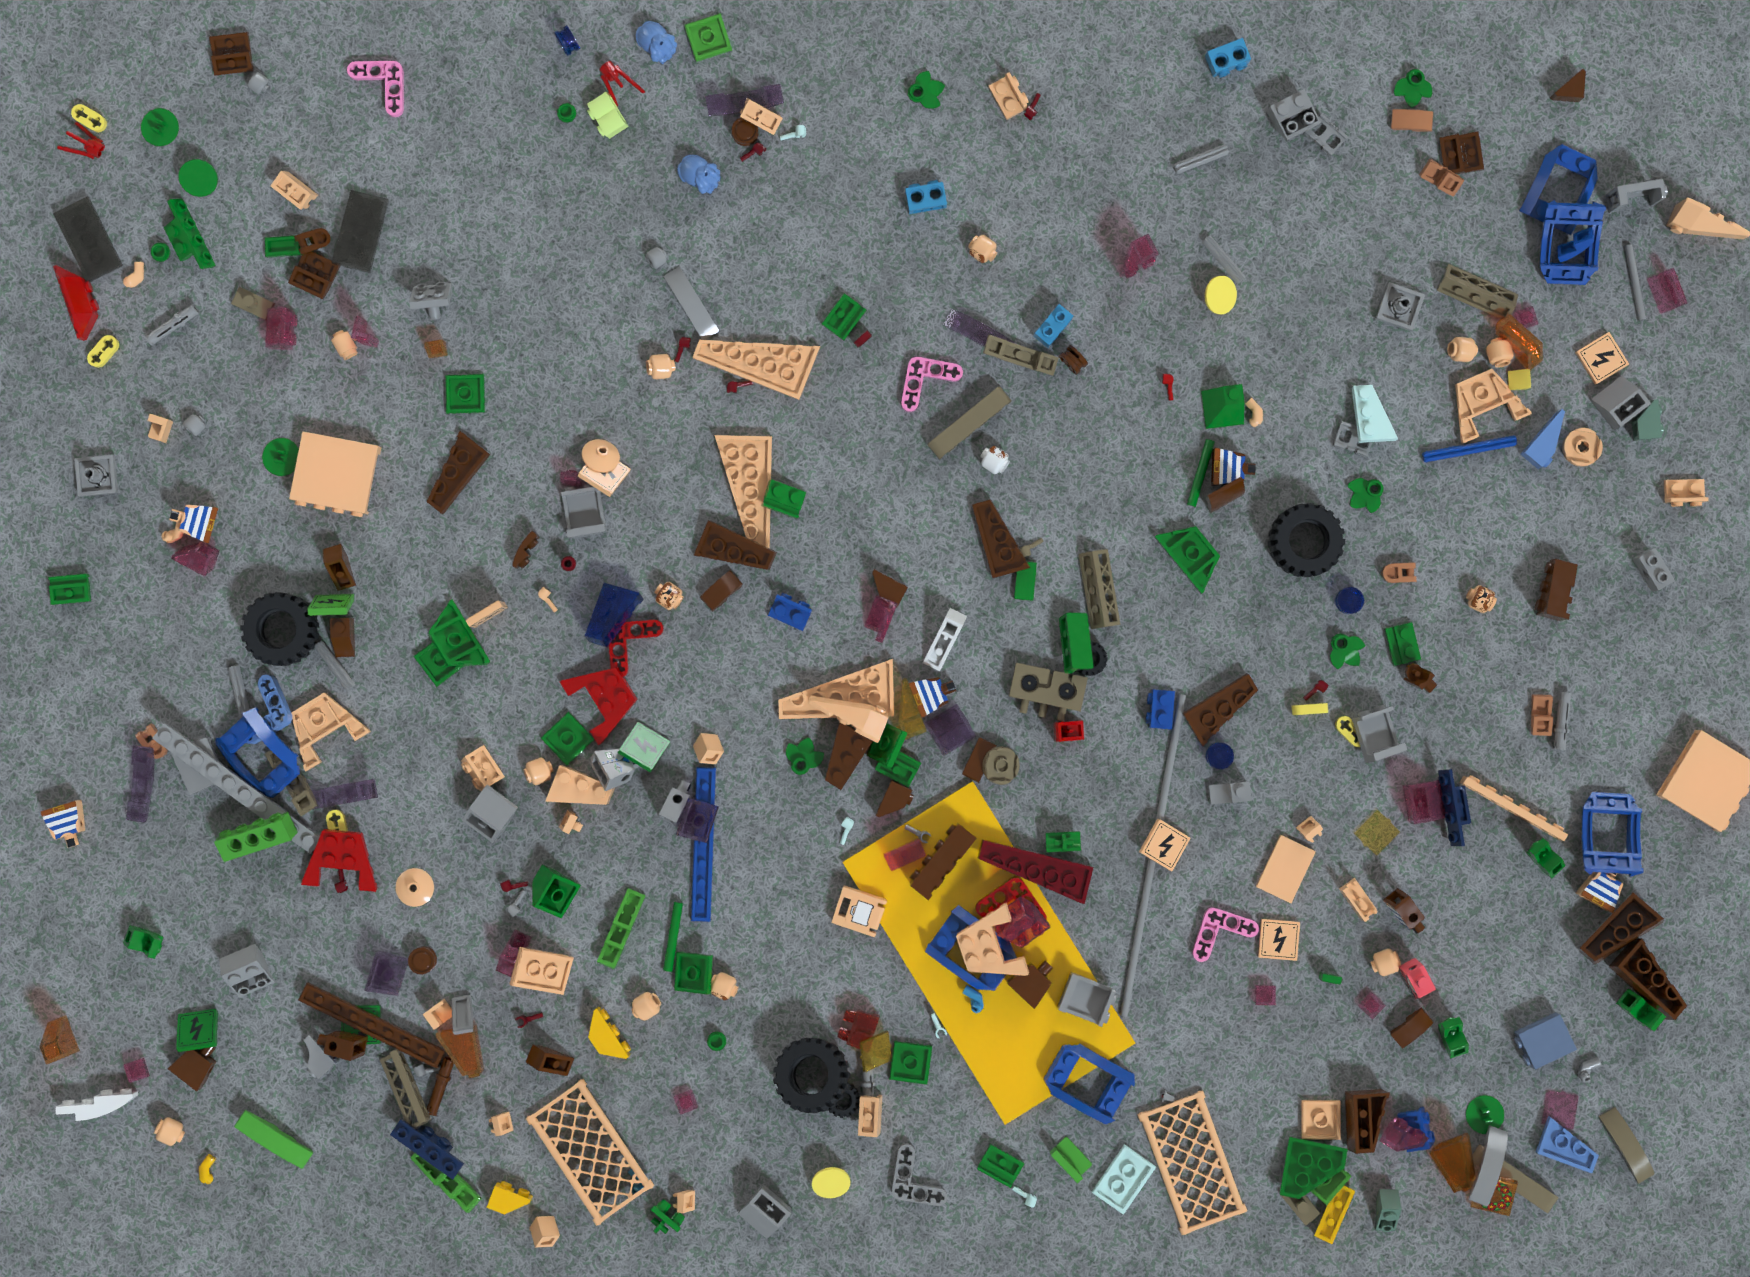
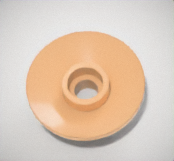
M591 440L582 449L584 463L596 472H610L619 463L620 455L617 448L606 440Z
M408 869L398 877L396 882L397 896L408 906L417 907L424 905L430 900L434 892V883L431 876L422 869ZM412 884L417 887L415 892L410 889Z

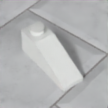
M949 609L923 661L924 664L938 671L941 670L967 618L966 615L954 609Z

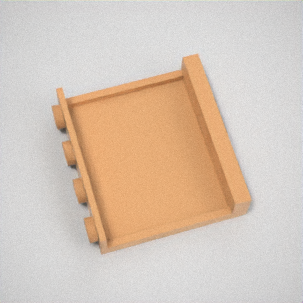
M302 431L289 499L295 501V505L306 507L308 503L314 504L313 508L325 510V507L333 508L332 512L344 514L345 510L350 511L352 516L362 517L363 514L368 515L367 507L377 456L381 453V447Z
M1695 730L1656 796L1671 802L1712 827L1714 831L1722 832V830L1728 827L1731 815L1739 809V802L1742 797L1744 798L1749 792L1750 759L1704 731Z

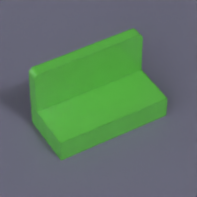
M1068 1137L1061 1140L1050 1151V1155L1077 1184L1083 1179L1082 1174L1092 1166V1163Z

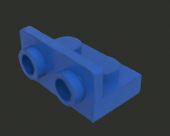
M782 593L781 596L777 594L768 616L803 631L812 612L809 609L810 605L803 601H799V603L791 601L793 597Z
M1151 689V693H1148L1147 704L1150 705V712H1146L1145 719L1146 724H1149L1148 728L1172 729L1175 691Z
M1420 1107L1418 1110L1397 1114L1407 1152L1430 1149L1434 1144L1433 1142H1435V1136L1433 1131H1430V1117L1428 1112H1425V1108Z

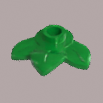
M1412 69L1406 74L1405 78L1398 80L1394 88V95L1404 96L1408 106L1413 108L1420 102L1422 97H1432V86L1425 80L1422 71ZM1412 76H1416L1418 78V82H1413L1411 79Z
M929 71L922 72L916 77L915 84L909 87L908 97L915 103L920 102L925 108H938L941 104L937 96L942 93L945 84L931 80ZM919 90L921 95L915 96L914 91Z
M1358 478L1347 485L1354 492L1350 501L1351 508L1359 509L1366 506L1368 511L1373 513L1380 507V496L1383 493L1384 487L1379 480L1372 479L1367 481L1363 478ZM1372 485L1376 486L1377 491L1375 493L1371 492L1370 487Z
M1341 633L1334 635L1331 639L1333 650L1330 654V660L1332 665L1336 669H1340L1344 662L1351 666H1359L1360 656L1358 650L1365 647L1362 639L1357 636L1348 637ZM1339 639L1344 642L1342 647L1337 645Z
M810 738L802 740L798 746L789 743L786 748V757L791 761V769L798 775L807 773L810 768L818 767L824 758L823 752L814 751V745ZM800 761L804 763V768L802 769L797 767V763Z

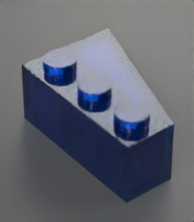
M603 583L585 633L586 639L590 643L608 647L621 630V626L631 617L638 604H641L644 600L641 594Z

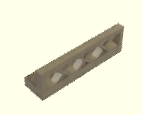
M1450 264L1447 265L1444 277L1437 288V291L1505 321L1509 319L1516 308L1518 294Z
M1108 549L1079 554L1091 629L1121 625ZM1099 554H1102V564L1099 562ZM1103 574L1106 577V583H1104L1102 580ZM1106 593L1109 595V602L1106 601ZM1109 612L1112 614L1113 622H1109Z
M396 1049L390 1052V1055L381 1058L380 1062L404 1120L412 1125L410 1115L413 1110L418 1120L417 1123L412 1125L414 1128L432 1121L403 1052ZM387 1060H393L396 1067L395 1071L389 1069L386 1063ZM397 1075L400 1076L404 1086L403 1089L395 1084ZM405 1093H407L410 1100V1106L405 1105L402 1101Z

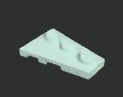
M1373 385L1353 386L1352 396L1358 442L1396 441L1398 437Z

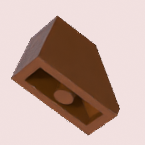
M342 544L323 549L324 565L337 591L356 586L348 556Z
M874 569L872 574L879 597L883 601L882 605L890 609L893 607L897 608L908 587Z
M330 618V636L335 656L355 657L354 618Z
M891 780L875 816L882 817L905 808L906 804L910 806L914 797L911 794L912 789Z
M532 1044L526 1059V1063L538 1071L568 1076L574 1061L573 1057Z

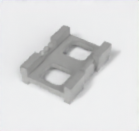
M1321 114L1319 119L1321 124L1326 127L1323 134L1318 136L1310 129L1303 135L1311 142L1314 141L1322 148L1321 151L1330 158L1348 136L1340 129L1338 131V128H1335V125L1329 123L1330 120ZM1331 135H1335L1340 140V143L1334 149L1326 143Z
M1341 421L1332 447L1356 452V455L1366 458L1372 442L1368 443L1366 449L1358 447L1357 427ZM1342 429L1351 432L1348 443L1339 440Z

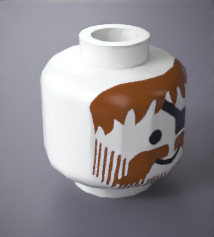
M992 446L990 449L985 448L980 456L982 458L981 465L992 474L1003 473L1010 463L1008 454L997 446Z

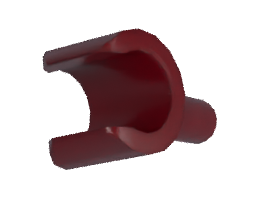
M1036 93L1024 114L1030 121L1038 113L1034 107L1041 96L1039 93Z
M756 143L752 150L740 157L743 162L755 153L761 156L762 152H765L767 149L761 143Z
M682 337L679 340L675 362H679L683 348H690L691 338Z
M731 381L727 384V393H737V387L753 385V382Z
M1319 680L1314 688L1303 698L1307 701L1318 690L1324 693L1329 685L1323 680Z
M338 869L340 882L334 886L338 893H342L348 890V886H346L347 882L343 869Z
M510 880L500 883V886L504 892H508L516 888L528 886V881L511 885Z
M541 1012L527 1017L521 1015L515 1020L522 1019L524 1024L517 1027L523 1028L528 1022L544 1016Z

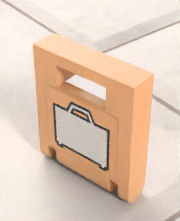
M844 885L831 923L875 937L877 932L870 930V928L878 930L885 907L878 905V903L886 905L887 900ZM844 897L851 899L846 915L839 913Z

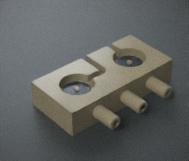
M1015 663L1009 697L1022 699L1020 713H1027L1029 701L1041 703L1038 716L1043 718L1046 717L1048 705L1059 707L1057 720L1062 722L1065 720L1067 709L1081 712L1087 677L1053 671L1052 674H1049V669Z

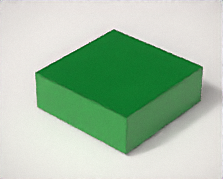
M1323 972L1319 974V980L1322 982L1341 984L1342 977L1339 975Z

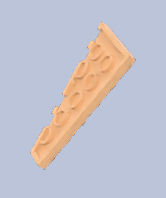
M699 340L692 358L800 400L820 346Z
M714 435L745 536L770 548L771 510L761 505L764 501L768 482L771 480L772 436Z
M893 659L779 699V719L837 717L836 715L828 716L810 705L809 699L811 696L868 704L874 707L878 705L887 710L888 716H894Z

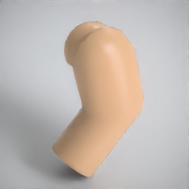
M176 522L175 529L168 532L164 531L161 536L162 540L167 543H173L181 539L184 533L179 531L180 523Z

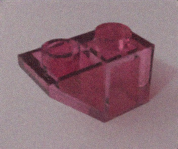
M199 542L181 547L172 555L171 559L198 574L206 576L214 569L220 550L205 542Z
M514 930L499 957L496 971L512 977L519 948H528L532 937Z
M1394 1117L1387 1126L1380 1142L1397 1152L1423 1147L1429 1138L1425 1136L1423 1131L1410 1127L1405 1120Z

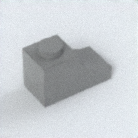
M1249 781L1208 785L1210 804L1252 801Z
M311 1033L303 1040L309 1050V1061L305 1066L312 1077L320 1079L339 1059L324 1054L325 1047L317 1045L318 1037Z

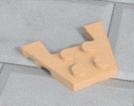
M1493 369L1455 384L1461 444L1479 437L1472 421L1473 417L1505 403L1514 421L1532 414Z
M322 693L292 712L296 737H298L299 750L302 755L305 772L322 763L312 745L338 728L345 725L354 741L371 732L370 729L327 693Z
M1007 903L1002 904L979 921L972 923L957 933L956 938L968 972L1029 975L1024 956L1004 960L993 927L1011 922L1012 918Z

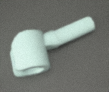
M797 125L795 132L781 135L780 140L792 137L800 138V136L802 138L805 137V126Z
M846 817L841 826L846 828L840 841L842 845L845 844L847 835L854 825V821L849 817Z
M932 1013L931 1018L935 1024L936 1037L939 1038L937 1034L939 1030H943L945 1035H947L946 1029L941 1027L935 1013Z
M1016 1186L1013 1187V1191L1026 1198L1025 1205L1035 1207L1037 1201L1035 1195L1032 1196V1194L1026 1193Z

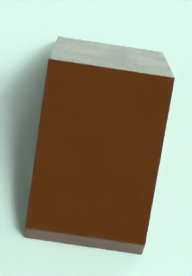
M1584 68L1557 90L1550 99L1580 102L1584 98L1586 71Z

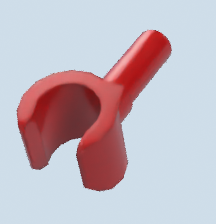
M1163 374L1162 384H1168V398L1171 401L1173 400L1172 385L1174 377L1171 374Z

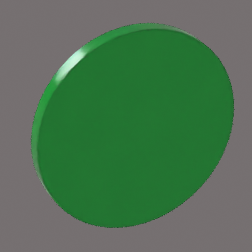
M162 108L149 111L141 122V133L144 139L154 146L170 144L177 137L179 131V123L176 116L169 110Z
M189 160L179 170L180 185L187 193L193 196H207L217 187V172L210 163L204 160Z
M286 438L272 440L263 450L262 460L265 468L277 476H286L293 473L296 467L299 448L293 441Z
M1488 1095L1478 1096L1467 1106L1466 1120L1474 1131L1487 1134L1489 1125L1498 1129L1501 1127L1504 1121V1109L1501 1103L1494 1097Z

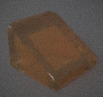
M435 340L424 343L429 358L448 356L445 341Z

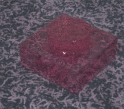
M1533 306L1513 312L1518 330L1538 325Z
M574 470L561 471L560 481L564 486L581 487L582 479L578 477L579 473Z
M1255 985V1005H1276V986Z
M1372 992L1358 1005L1371 1019H1374L1386 1006Z
M144 1058L124 1064L129 1083L150 1076Z
M692 1089L674 1096L680 1115L699 1108Z

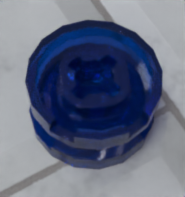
M567 25L563 27V30L554 32L567 56L571 55L572 51L580 49Z
M1354 587L1343 588L1335 598L1338 610L1344 614L1357 613L1362 609L1365 601L1362 592Z
M1217 742L1208 747L1205 757L1211 767L1225 769L1232 764L1234 752L1226 743Z

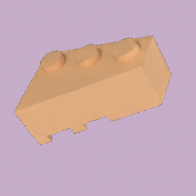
M559 765L546 802L607 805L615 788L605 791L599 779L564 765Z

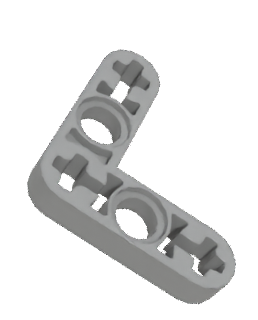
M909 1143L901 1144L896 1159L892 1185L893 1196L902 1201L934 1206L944 1205L947 1201V1193L943 1188L911 1183L915 1149ZM905 1147H908L909 1151L912 1152V1154H908L907 1162L911 1161V1164L906 1162L899 1163V1160H904V1153H901V1150H905ZM901 1166H906L909 1169L907 1176L899 1175L898 1169ZM899 1186H903L904 1190L909 1191V1187H913L911 1190V1198L908 1197V1193L903 1192L902 1195H898V1192L895 1191V1189H899ZM921 1188L925 1191V1196L920 1199L916 1198L914 1191ZM928 1190H932L931 1194L937 1195L938 1192H941V1195L944 1196V1199L941 1198L940 1201L937 1202L935 1197H930V1201L927 1200Z

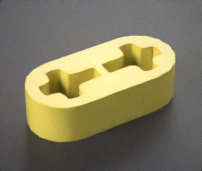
M77 104L72 108L71 115L77 122L97 133L106 129L107 121L100 114L82 104ZM83 110V112L86 115H88L87 118H84L83 116L79 117L77 111ZM93 118L96 121L99 120L101 126L95 127V124L91 122V119Z
M111 335L101 338L87 356L88 363L93 367H103L118 350L119 341ZM107 340H108V341H112V340H113V342H112L113 347H112V348L108 347V348L104 351V349L107 347L106 341H107ZM94 355H100L99 359L101 361L99 363L94 362Z
M1328 703L1291 706L1292 715L1328 713Z
M1347 716L1339 717L1335 722L1337 731L1351 745L1360 747L1359 742H1354L1355 737L1351 734L1352 732L1356 734L1352 719ZM1341 720L1349 722L1347 726L1351 729L1350 731L1346 728H1340L1342 725L1340 723Z
M332 810L327 814L326 822L328 829L337 830L339 828L341 831H348L345 815L341 810ZM333 813H336V816L340 815V819L337 821L338 827H336L335 821H331V817L334 816Z

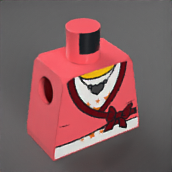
M1416 958L1399 966V970L1414 999H1419L1436 990L1424 965Z

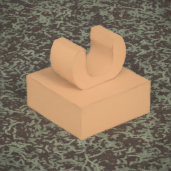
M567 810L559 828L569 834L571 829L580 832L583 825L576 821L578 817L574 813Z
M1312 816L1296 827L1299 833L1312 843L1314 842L1312 839L1317 834L1322 836L1321 831L1323 828Z
M504 1112L489 1119V1122L493 1123L494 1129L491 1132L495 1133V1136H502L513 1131L510 1112Z
M686 1190L673 1194V1197H677V1203L673 1204V1207L677 1208L678 1213L695 1210V1190Z

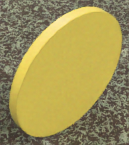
M1216 276L1211 279L1205 290V302L1209 310L1215 314H1226L1235 305L1237 291L1233 281L1226 276Z
M836 1167L822 1169L812 1179L813 1191L823 1198L839 1197L846 1193L850 1187L848 1173Z

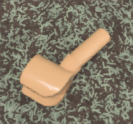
M542 587L538 592L539 597L549 605L553 612H556L558 609L548 598L551 592Z

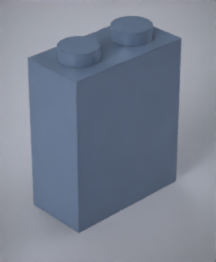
M1556 1012L1514 1032L1516 1036L1514 1042L1519 1049L1522 1048L1524 1055H1522L1524 1063L1527 1066L1530 1065L1535 1070L1577 1050L1561 1015Z

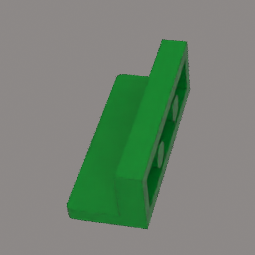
M1065 613L1059 618L1064 672L1072 674L1078 669H1092L1094 666L1087 613Z

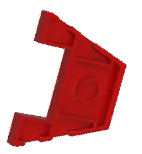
M618 667L560 681L568 696L586 687L605 718L603 723L590 730L598 745L605 741L638 700Z
M324 829L319 837L301 885L319 886L321 867L360 871L359 890L376 892L377 883L374 880V872L369 862V854L363 833Z

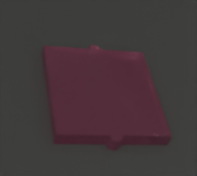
M1547 1090L1542 1124H1546L1548 1116H1550L1563 1128L1573 1129L1579 1096L1566 1094L1564 1091L1560 1093Z

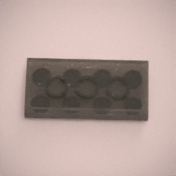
M350 190L332 264L371 273L389 202L387 198Z
M85 197L53 213L86 281L92 282L123 266L89 197Z

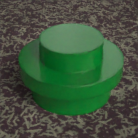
M569 103L560 105L557 110L558 118L565 123L572 122L576 117L575 107Z
M160 242L152 246L151 256L154 260L164 262L170 257V248L165 243Z
M719 1031L712 1032L708 1036L707 1044L711 1050L720 1051L726 1045V1037Z

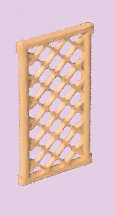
M580 1079L578 1083L536 1113L529 1115L526 1121L529 1125L533 1126L594 1218L593 1222L597 1226L601 1225L605 1219L643 1192L652 1189L654 1184L651 1179L648 1180L586 1087L587 1083L585 1080ZM577 1088L580 1090L581 1093L578 1099L567 1096ZM564 1100L562 1110L552 1108L558 1101ZM567 1100L577 1102L575 1113L565 1110ZM580 1102H588L592 1108L588 1115L578 1112ZM547 1110V1120L539 1122L536 1117ZM551 1111L561 1113L559 1124L549 1121ZM565 1113L574 1115L573 1126H567L562 1123ZM577 1116L588 1119L586 1129L576 1127ZM591 1118H598L602 1123L599 1131L589 1129ZM548 1125L558 1126L557 1137L550 1138L546 1133ZM562 1127L572 1130L570 1140L560 1138ZM575 1130L585 1132L584 1142L573 1140ZM588 1132L598 1134L596 1145L586 1142ZM609 1134L613 1140L611 1146H601V1135ZM559 1141L569 1143L568 1153H559L556 1148ZM573 1143L583 1146L581 1156L571 1154ZM585 1146L596 1148L594 1158L584 1156ZM599 1148L609 1150L607 1161L597 1158ZM620 1150L624 1156L620 1164L611 1162L612 1151ZM570 1157L580 1159L578 1170H571L567 1165ZM584 1159L593 1161L592 1172L581 1169ZM596 1162L607 1165L604 1175L595 1173ZM610 1164L620 1167L618 1177L608 1175ZM630 1166L635 1174L631 1180L623 1179L621 1177L622 1168ZM581 1173L591 1176L589 1186H581L577 1180ZM594 1176L604 1178L603 1188L592 1186ZM607 1178L617 1180L616 1191L605 1188ZM620 1181L631 1183L629 1193L619 1191ZM642 1183L644 1187L635 1194H632L633 1184ZM592 1189L602 1192L600 1202H592L588 1195ZM604 1192L615 1194L614 1204L611 1205L603 1202ZM619 1194L628 1196V1199L618 1206L616 1205ZM602 1206H608L612 1208V1210L604 1216H601V1214L599 1213Z
M1203 1090L1137 1114L1139 1121L1144 1126L1179 1221L1181 1235H1186L1197 1229L1247 1212L1204 1098L1206 1097ZM1197 1100V1104L1193 1108L1184 1105L1185 1102ZM1179 1105V1108L1175 1115H1172L1165 1111L1166 1109ZM1182 1107L1191 1110L1187 1121L1178 1117ZM1161 1112L1158 1121L1149 1120L1148 1116ZM1194 1113L1202 1114L1204 1121L1200 1126L1190 1123ZM1163 1114L1173 1117L1170 1127L1160 1124ZM1176 1120L1186 1123L1182 1133L1172 1130ZM1189 1125L1198 1129L1194 1139L1185 1136V1131ZM1158 1126L1168 1130L1163 1140L1156 1139L1154 1131ZM1201 1131L1209 1133L1211 1139L1207 1144L1197 1141ZM1170 1132L1180 1135L1177 1145H1172L1166 1141ZM1182 1138L1192 1141L1189 1151L1179 1148ZM1166 1144L1174 1148L1170 1158L1163 1157L1161 1149ZM1195 1144L1205 1147L1201 1157L1191 1153ZM1208 1149L1215 1150L1218 1157L1213 1163L1204 1160V1155ZM1177 1150L1187 1154L1182 1164L1173 1160ZM1189 1156L1199 1159L1196 1169L1186 1166ZM1202 1162L1211 1165L1208 1175L1198 1172ZM1171 1163L1181 1166L1177 1176L1169 1175L1167 1168ZM1185 1168L1193 1172L1189 1182L1180 1179V1175ZM1214 1168H1222L1224 1176L1220 1181L1210 1177ZM1197 1174L1206 1178L1201 1188L1192 1184ZM1208 1180L1218 1183L1215 1193L1205 1190ZM1178 1181L1188 1185L1184 1194L1176 1193L1174 1186ZM1221 1186L1229 1187L1231 1194L1227 1199L1217 1196ZM1190 1187L1200 1190L1196 1200L1187 1197ZM1204 1192L1212 1195V1200L1208 1206L1199 1202ZM1216 1198L1225 1202L1221 1211L1211 1208ZM1185 1199L1194 1202L1191 1212L1182 1210L1180 1204ZM1228 1204L1236 1206V1210L1224 1214ZM1197 1205L1207 1208L1203 1218L1193 1215ZM1209 1211L1219 1214L1215 1218L1206 1220ZM1192 1217L1201 1221V1223L1190 1227L1187 1224Z

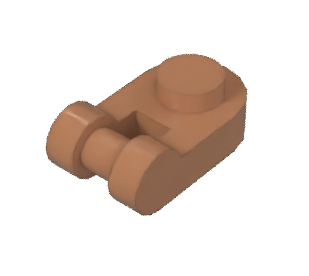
M1416 563L1388 564L1382 569V578L1387 583L1417 582L1416 576H1414ZM1402 569H1406L1407 576L1402 577Z
M151 723L146 727V730L138 732L135 736L151 758H162L167 754L168 750L154 739L150 742L147 740L149 736L153 738L158 731Z

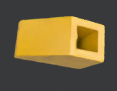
M505 1181L497 1182L486 1208L505 1215L529 1204L533 1196L529 1195L530 1191L519 1188L516 1194L514 1193L515 1189L511 1188L512 1184Z

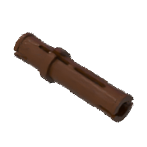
M443 1057L439 1073H436L435 1077L437 1079L427 1105L429 1115L437 1116L447 1083L451 1080L450 1074L455 1060L450 1057Z

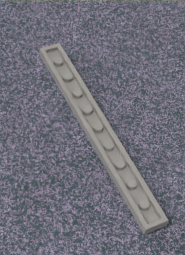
M166 722L152 738L257 816L263 818V820L268 819L275 813L283 814L287 812ZM289 813L298 831L292 841L311 854L317 845L320 835Z

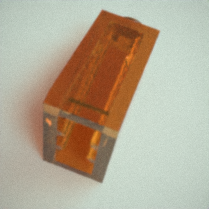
M1511 314L1497 322L1495 326L1496 335L1510 343L1514 356L1525 369H1530L1531 371L1543 361V343Z
M66 1015L47 1023L39 1046L46 1065L80 1051Z
M477 1024L473 1025V1032L454 1035L453 1029L442 1030L436 1033V1038L462 1076L468 1075L469 1078L480 1076V1073L484 1071Z
M1464 1133L1436 1144L1429 1154L1454 1193L1458 1191L1466 1192L1471 1189L1476 1175L1469 1134Z

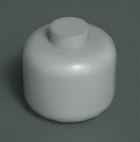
M256 72L248 81L247 86L256 94H260L262 91L265 93L269 88L267 86L269 80L260 72Z
M655 247L646 253V259L652 268L657 269L666 263L667 254L659 247Z
M193 414L183 422V426L193 436H197L205 429V424L203 423L205 420L200 415L197 417Z

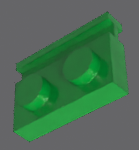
M844 293L823 321L822 326L845 341L867 309Z
M771 479L768 482L761 506L797 519L806 492Z
M89 574L48 577V580H50V605L91 602Z
M1412 622L1384 629L1393 666L1421 660Z
M899 751L892 768L878 762L875 770L909 788L921 762Z
M990 1143L981 1162L977 1166V1170L1011 1188L1024 1162Z

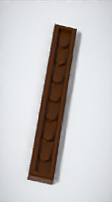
M309 982L306 983L298 1001L434 1068L438 1067L446 1051Z

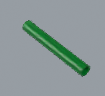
M1205 440L1187 506L1190 505L1196 508L1215 444L1213 440Z
M674 902L663 971H673L683 903Z

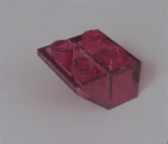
M1149 234L1130 243L1119 274L1121 278L1126 276L1128 279L1136 275L1140 268L1148 269L1156 262L1159 253Z
M286 306L267 308L265 347L275 350H293V346L296 345L294 327L297 326L298 322L295 312Z
M1438 779L1402 785L1409 823L1419 824L1445 818L1442 791Z
M1021 896L1008 905L1012 918L1011 922L995 925L999 937L1021 948L1028 945L1032 940L1050 928V924L1035 905Z

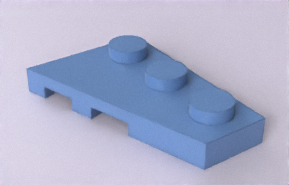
M1548 1116L1536 1153L1593 1173L1599 1155Z

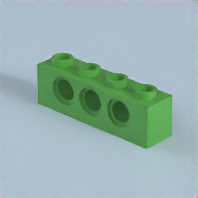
M288 812L283 814L275 813L268 819L263 820V818H260L250 825L242 824L236 827L235 830L230 831V829H226L220 832L214 844L223 861L226 862L291 841L298 831Z

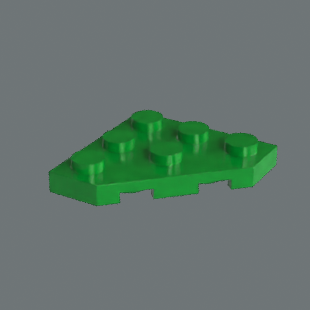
M1289 1137L1280 1195L1301 1199L1345 1169L1348 1149Z

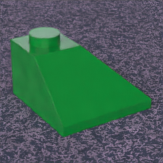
M1242 384L1201 391L1206 429L1244 425L1245 402Z
M542 864L532 881V906L562 918L581 885Z

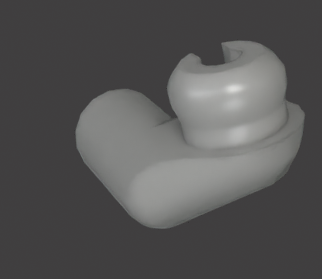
M1599 1057L1581 1063L1577 1075L1583 1083L1591 1080V1069L1601 1066Z

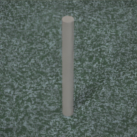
M1632 244L1626 245L1624 248L1638 321L1646 320Z

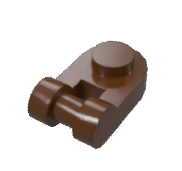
M317 228L294 236L295 241L299 243L301 255L327 246L331 239L328 231L323 228ZM306 238H309L311 245H307Z

